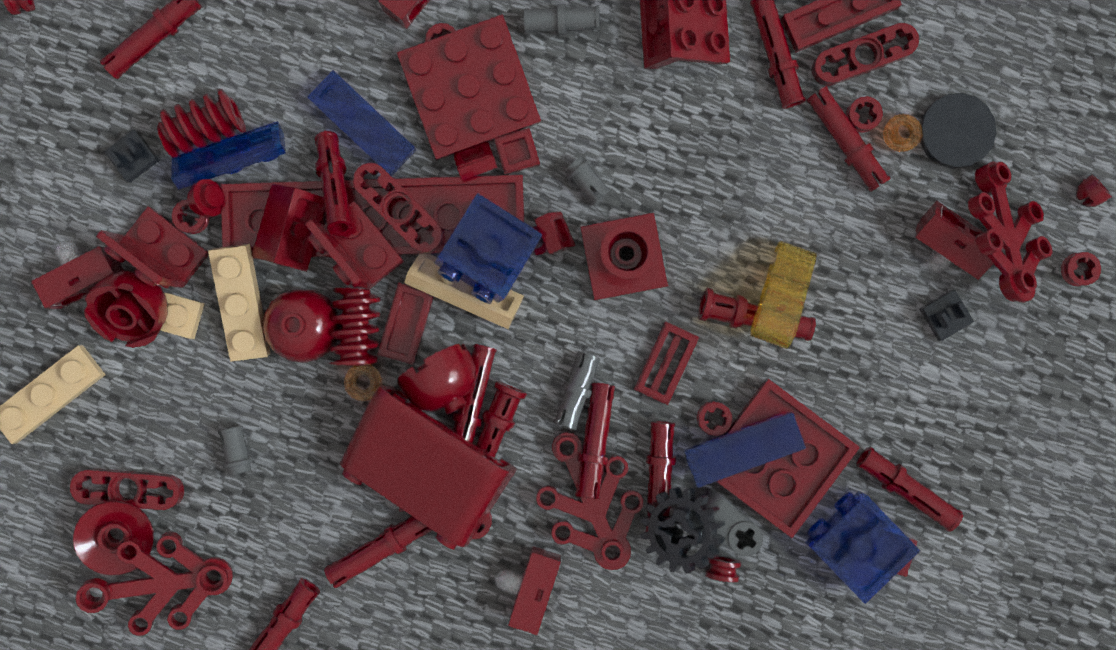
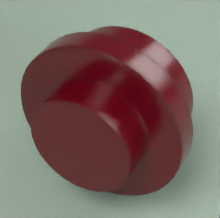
M202 179L192 185L188 192L187 200L194 213L200 216L214 217L221 213L224 195L221 187L216 182L210 179Z

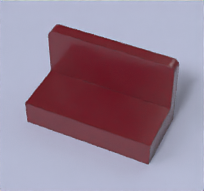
M272 184L252 257L307 272L314 246L307 238L312 232L305 223L310 219L321 223L325 209L323 197L295 187Z

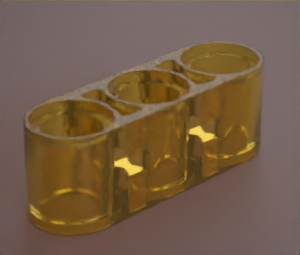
M779 241L775 248V252L778 254L774 264L769 265L750 336L788 349L798 329L817 253Z

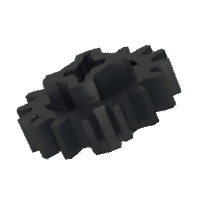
M680 487L670 489L669 495L666 492L657 494L656 499L658 503L652 502L646 505V509L651 513V516L643 517L640 520L642 524L648 526V531L640 534L641 539H650L651 545L645 550L647 554L656 551L659 554L656 564L659 566L667 561L670 562L669 569L673 573L678 571L681 566L685 574H689L695 570V566L701 570L709 565L708 558L714 559L720 554L714 545L725 542V537L717 534V529L723 527L725 521L715 520L714 515L720 510L719 507L708 508L706 506L709 499L707 494L696 499L695 488L685 489L682 494ZM678 504L677 508L673 510V516H663L670 506ZM682 523L681 529L676 525ZM683 531H686L689 535L683 537ZM692 545H702L697 553L687 555Z

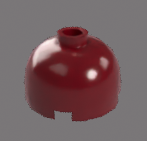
M124 270L108 274L92 287L85 298L87 301V307L84 309L85 318L92 329L110 342L117 338L127 341L126 347L146 346L156 339L167 318L166 295L159 284L152 287L140 280L134 274L135 271Z
M298 288L283 292L271 301L264 313L262 328L265 340L274 353L288 361L307 363L318 360L328 354L330 347L335 346L338 341L331 337V332L341 328L340 325L331 321V317L338 315L337 309L332 307V302L328 297L316 290Z
M463 343L462 345H452L423 360L425 363L417 369V373L412 366L397 379L405 396L420 410L434 412L444 409L446 414H450L467 404L464 397L474 388L477 378L474 361Z

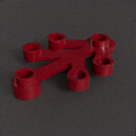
M992 161L976 169L975 180L983 193L970 198L968 201V208L972 216L979 219L987 228V231L977 235L976 244L979 251L983 255L988 256L1002 273L999 277V287L1004 297L1011 302L1018 301L1024 303L1032 300L1035 295L1037 281L1034 272L1041 260L1051 257L1052 246L1044 236L1032 239L1026 243L1027 253L1022 260L1020 248L1032 225L1043 221L1044 213L1037 202L1031 201L1018 208V217L1013 224L1005 189L1011 181V171L1005 163ZM995 210H996L997 218H996V217L994 216V214H993Z
M562 432L554 438L552 452L559 461L566 463L577 488L580 472V462L577 460L578 454L582 452V443L576 434ZM571 441L574 444V451L571 454H563L560 451V444L562 442ZM613 455L608 458V464L605 466L606 474L601 484L599 500L581 497V502L558 493L557 489L550 485L542 486L536 495L537 504L542 509L550 510L556 508L592 522L597 536L574 529L573 525L567 520L555 522L552 526L551 535L558 544L572 543L594 552L597 563L607 570H618L628 563L631 557V546L626 536L634 515L641 511L644 505L643 498L638 491L632 489L625 491L620 498L622 509L611 530L606 514L619 480L628 472L627 461L622 456ZM615 460L621 461L624 465L622 472L618 474L612 473L609 469L610 464ZM544 491H551L555 495V500L550 504H545L542 502L540 495ZM630 495H635L639 499V503L635 508H628L625 505V499ZM559 526H566L569 528L570 534L566 538H559L556 535V529ZM615 545L620 549L618 556L610 558L605 554L607 547Z
M166 532L157 542V552L165 558L173 557L190 570V572L175 573L143 551V544L139 539L128 537L117 548L118 559L123 563L133 564L151 577L115 583H107L100 578L89 579L77 591L76 604L84 612L96 613L104 609L109 600L155 593L143 609L137 610L132 614L128 622V629L132 634L143 636L151 630L154 619L177 590L194 588L183 603L176 604L171 608L167 617L171 628L182 630L188 627L192 614L208 595H219L229 588L233 579V570L229 563L221 558L211 557L205 560L182 545V538L176 532ZM167 539L174 541L176 548L173 550L166 549L163 546V541ZM126 545L134 546L137 554L127 555L123 547ZM216 570L220 573L221 578L217 581H212L208 578L207 572ZM95 587L100 589L102 591V596H92L90 594V588ZM183 612L187 616V620L178 622L174 618V613ZM144 618L148 625L139 627L136 625L135 619Z

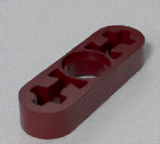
M897 23L827 49L814 60L812 75L819 84L833 86L903 60L917 49L919 45L918 32L910 24ZM896 33H898L900 38L907 37L908 43L904 46V51H902L900 46H894L884 52L882 45L888 44L896 38ZM858 46H868L872 49L874 60L871 64L864 65L857 61L855 50ZM845 57L848 64L839 67L834 72V77H832L830 72L823 73L821 67L826 63V59L831 64L842 61Z
M365 163L355 171L353 184L358 193L414 249L421 253H432L439 249L444 239L443 230L440 225L380 165ZM368 173L372 176L380 173L377 179L378 183L386 191H389L391 185L395 187V190L388 192L382 198L372 187L364 189L367 184L364 177ZM382 198L380 205H378L376 200ZM396 198H404L409 203V212L402 219H394L388 212L390 202ZM418 212L422 214V217L416 219V221L426 230L431 226L435 229L431 234L435 240L430 245L425 241L419 245L417 240L420 235L411 226H409L407 232L402 229V227L410 224L415 219Z
M92 468L80 471L72 478L70 492L73 498L82 504L97 505L107 501H123L141 509L166 510L181 502L184 496V486L178 477L171 474ZM91 477L93 484H109L108 490H97L91 492L89 496V490L83 488L82 483L88 481ZM125 478L133 480L137 485V494L133 499L124 498L119 491L120 483ZM165 482L167 483V489L173 490V496L166 498L165 502L161 494L151 493L146 495L147 488L156 489L164 486Z

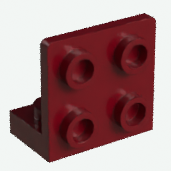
M640 0L644 69H659L678 60L719 65L730 62L726 0Z
M355 201L349 204L350 220L352 221L353 229L346 235H332L328 232L327 223L323 225L313 219L308 220L305 225L312 232L307 236L308 240L322 255L326 253L335 260L337 264L332 268L347 286L351 284L355 288L358 286L370 290L404 262L403 258Z
M149 206L125 236L100 230L96 235L98 239L106 244L103 250L108 255L121 263L127 260L137 268L134 274L152 287L159 284L167 289L170 286L184 288L209 255L204 247L186 233L177 229L173 223Z

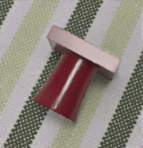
M654 213L580 227L594 301L668 287ZM623 247H629L633 251V258L629 261L622 260L619 256V250Z

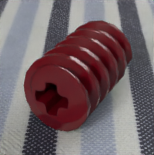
M217 89V102H214L207 93L204 94L203 107H200L194 99H190V112L187 113L180 104L174 105L176 117L172 118L165 109L160 110L161 122L157 125V131L164 149L172 158L178 157L180 150L184 153L192 152L194 145L198 148L206 147L208 139L213 143L220 142L222 134L227 138L234 137L236 128L242 133L246 132L245 123L238 106L223 89Z
M333 288V292L342 295L343 299L333 301L332 307L343 312L331 317V321L342 326V329L331 332V337L341 341V344L330 347L329 352L340 356V359L329 364L367 366L378 362V357L367 353V351L379 346V342L368 338V335L380 330V327L369 323V320L380 316V312L370 308V305L380 302L381 297L372 294L369 289Z

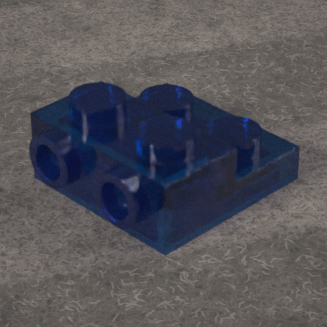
M477 193L435 259L434 264L440 267L438 274L449 282L458 284L462 280L473 287L471 294L478 300L486 304H491L493 300L500 303L506 298L543 234Z
M860 491L855 495L848 492L836 502L834 508L837 512L828 521L821 518L809 528L807 534L810 538L805 544L866 604L920 550L868 495Z

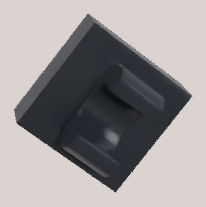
M135 129L104 151L125 181L129 183L160 161L141 134Z
M950 290L919 309L938 341H943L974 322L956 290Z

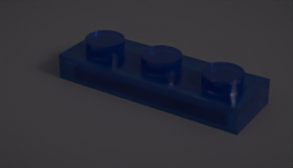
M334 70L307 97L391 177L417 150Z
M277 121L221 140L220 142L206 145V147L194 149L192 152L179 154L178 157L172 158L171 179L179 190L192 186L195 182L202 179H212L226 173L234 174L241 171L244 167L259 162L272 161L279 155L286 153L283 130Z
M787 412L684 449L683 452L695 485L699 488L804 450L806 446L794 413Z

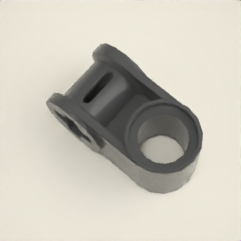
M710 488L706 493L709 496L706 506L708 508L718 506L720 509L714 515L715 520L725 521V525L717 529V534L725 537L723 544L740 556L756 554L763 544L761 530L749 518L739 512L736 506ZM750 528L749 535L752 541L749 544L743 541L737 545L739 539L735 535L738 530L746 532Z

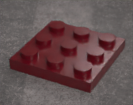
M503 14L397 52L436 160L541 123Z
M766 378L699 469L793 538L860 447L770 379Z

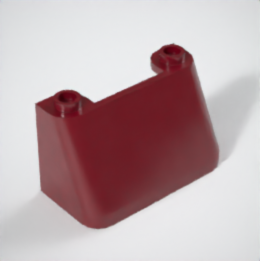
M380 385L370 399L339 463L344 469L342 475L354 484L360 486L362 483L366 484L437 533L435 538L444 546L453 550L456 546H468L517 468L502 458L500 461L492 456H489L487 459L488 451L479 449L411 402L407 403L408 398L403 392L394 386Z

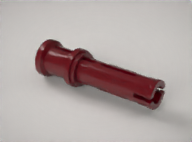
M708 287L703 292L698 312V319L701 321H706L709 318L726 322L731 328H740L742 325H747L770 332L802 338L806 341L812 339L816 327V319L814 317H806L748 303L744 296L736 295L735 298L714 293L713 289Z
M496 381L494 385L497 390L489 410H484L482 417L485 424L476 444V447L479 449H485L489 452L487 459L489 456L495 458L505 432H510V429H513L515 425L513 417L520 400L525 399L527 395L523 390L500 381Z

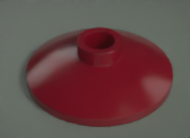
M107 501L91 507L81 516L74 529L73 545L78 558L89 569L104 575H121L131 572L137 567L131 563H123L118 559L116 552L120 543L128 537H135L142 542L143 551L150 554L154 544V530L147 515L138 507L123 501ZM114 528L120 529L123 532V538L114 539L110 534V530ZM126 545L123 547L127 555L137 554L134 546Z

